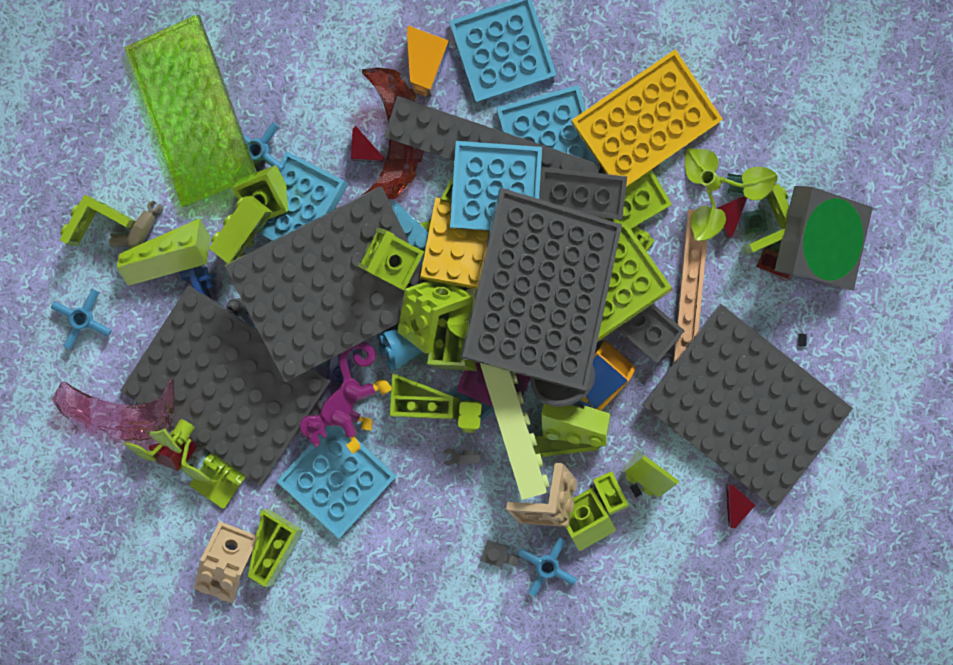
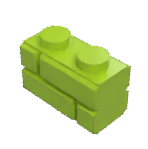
M460 401L458 426L462 428V432L475 433V429L480 428L482 406L480 401Z

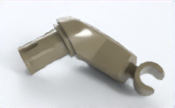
M150 201L147 205L149 211L144 210L129 234L110 235L113 237L110 238V246L129 247L131 249L144 243L155 222L153 215L161 214L163 205L159 204L153 210L156 202Z

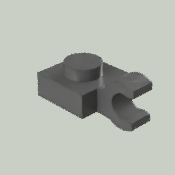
M453 449L444 450V453H450L453 457L450 461H444L445 465L480 463V453H476L475 449L463 450V454H457Z
M487 540L481 561L501 567L502 562L517 566L520 557L507 553L506 545Z

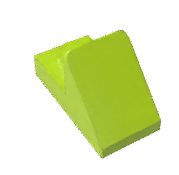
M612 471L593 479L609 515L629 507Z

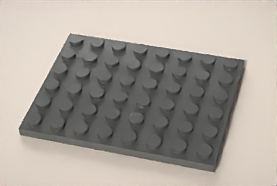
M382 186L224 265L284 382L399 323L405 290L357 266L359 262L361 263L368 244L372 242L377 227L395 234L394 236L409 243ZM391 256L389 259L390 266H398L400 263L399 256ZM419 263L406 288L427 281L420 279L422 268Z
M500 188L460 358L575 390L587 391L622 224Z
M188 285L120 391L174 428L180 419L193 425L195 428L191 433V437L195 442L261 486L299 430L300 420L304 416L309 415L332 380L312 368L284 382L258 330L205 294L197 291L193 286Z
M722 304L716 307L642 404L643 407L774 509L779 506L853 409Z

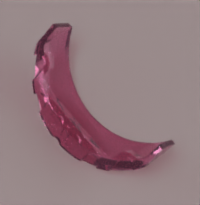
M174 380L168 381L163 395L159 399L146 404L123 405L107 402L92 397L67 382L60 383L52 401L67 419L70 417L81 422L86 430L97 434V431L101 430L113 439L125 441L152 439L149 436L151 431H160L162 429L167 431L173 421L175 414Z

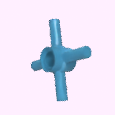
M271 123L261 139L251 140L238 128L233 129L231 134L245 145V153L247 155V159L236 173L239 177L244 178L255 162L263 160L271 167L276 165L280 173L284 170L285 166L270 155L271 148L268 144L279 128L276 123ZM259 145L261 152L259 155H256L255 148Z
M91 289L82 308L72 310L56 301L52 303L51 309L69 317V322L72 325V329L63 345L64 347L72 349L80 331L88 328L107 337L110 336L112 329L94 321L93 315L90 312L100 293L97 290ZM81 313L86 318L85 323L82 325L77 321V317Z
M559 537L550 554L541 557L522 547L520 548L517 555L535 564L538 573L528 591L529 594L536 596L545 578L553 576L562 579L572 586L576 583L577 578L559 569V564L556 560L566 543L565 539ZM547 561L553 564L552 570L548 572L541 569L542 564Z

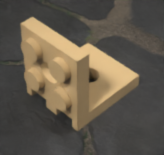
M555 463L548 504L507 502L506 510L520 524L568 527L570 512L574 509L573 493L577 489V480L563 463Z
M219 521L200 559L194 589L201 593L218 597L222 601L234 603L242 573L255 548L257 536ZM228 544H232L236 547V549L229 550L225 546Z

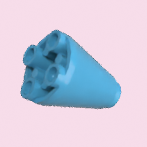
M398 328L386 329L377 334L380 344H378L380 354L382 356L386 355V364L390 372L400 369L422 353L419 348L397 332Z

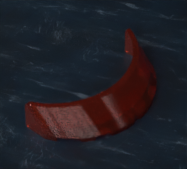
M380 67L362 69V74L372 83L383 102L388 123L397 96L415 102L417 97L413 89L408 88L401 79V74L395 69ZM389 139L384 167L375 183L362 195L382 186L388 200H394L399 197V194L408 183H412L416 177L415 171L418 163L422 162L424 151Z

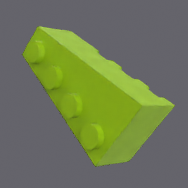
M196 219L120 253L116 268L127 285L130 286L207 264L210 235L201 219Z

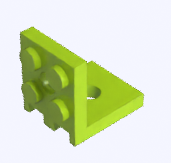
M776 184L766 197L780 226V230L743 246L745 254L755 252L783 239L787 226L789 204L786 200L788 199V194L784 187H780V184Z
M84 194L79 205H75L70 214L72 218L69 223L65 224L61 229L60 235L62 236L60 241L78 247L96 212L131 229L136 220L96 198Z
M377 227L372 242L368 244L365 250L366 253L361 263L359 262L357 266L405 290L424 251L394 236L395 234ZM393 255H398L400 258V263L396 267H391L389 264V259Z
M426 281L406 288L397 332L425 354L430 353L433 350L439 316L471 304L472 296L459 286Z

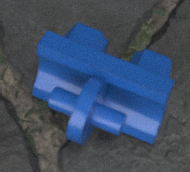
M202 266L179 272L183 281L191 279L193 288L211 298L209 288L213 287L211 279L217 277L216 273L209 274L208 268H202Z

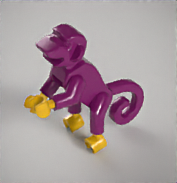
M361 342L339 354L338 362L343 376L340 387L325 400L318 415L304 416L300 420L299 428L302 436H307V441H311L315 448L320 445L319 434L323 438L327 437L326 426H340L343 428L346 438L351 439L346 444L350 452L354 454L360 450V443L355 437L357 434L353 422L357 423L359 421L361 422V429L371 431L373 421L368 417L360 416V413L352 410L355 402L375 395L377 390L384 395L392 389L389 383L383 379H379L373 384L368 383L360 386L354 378H351L347 364V356L351 350L358 348L367 353L366 359H362L358 354L353 356L354 362L359 366L368 367L375 360L376 354L374 349L365 342Z

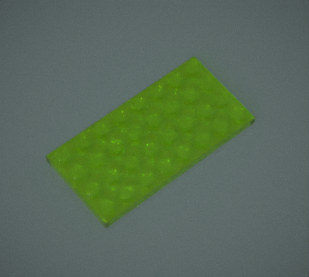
M196 14L124 47L181 207H187L256 177V168L200 15Z

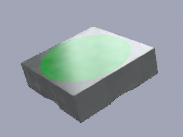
M794 186L787 215V226L781 241L775 271L795 277L808 278L815 283L829 287L854 291L873 207L815 187Z

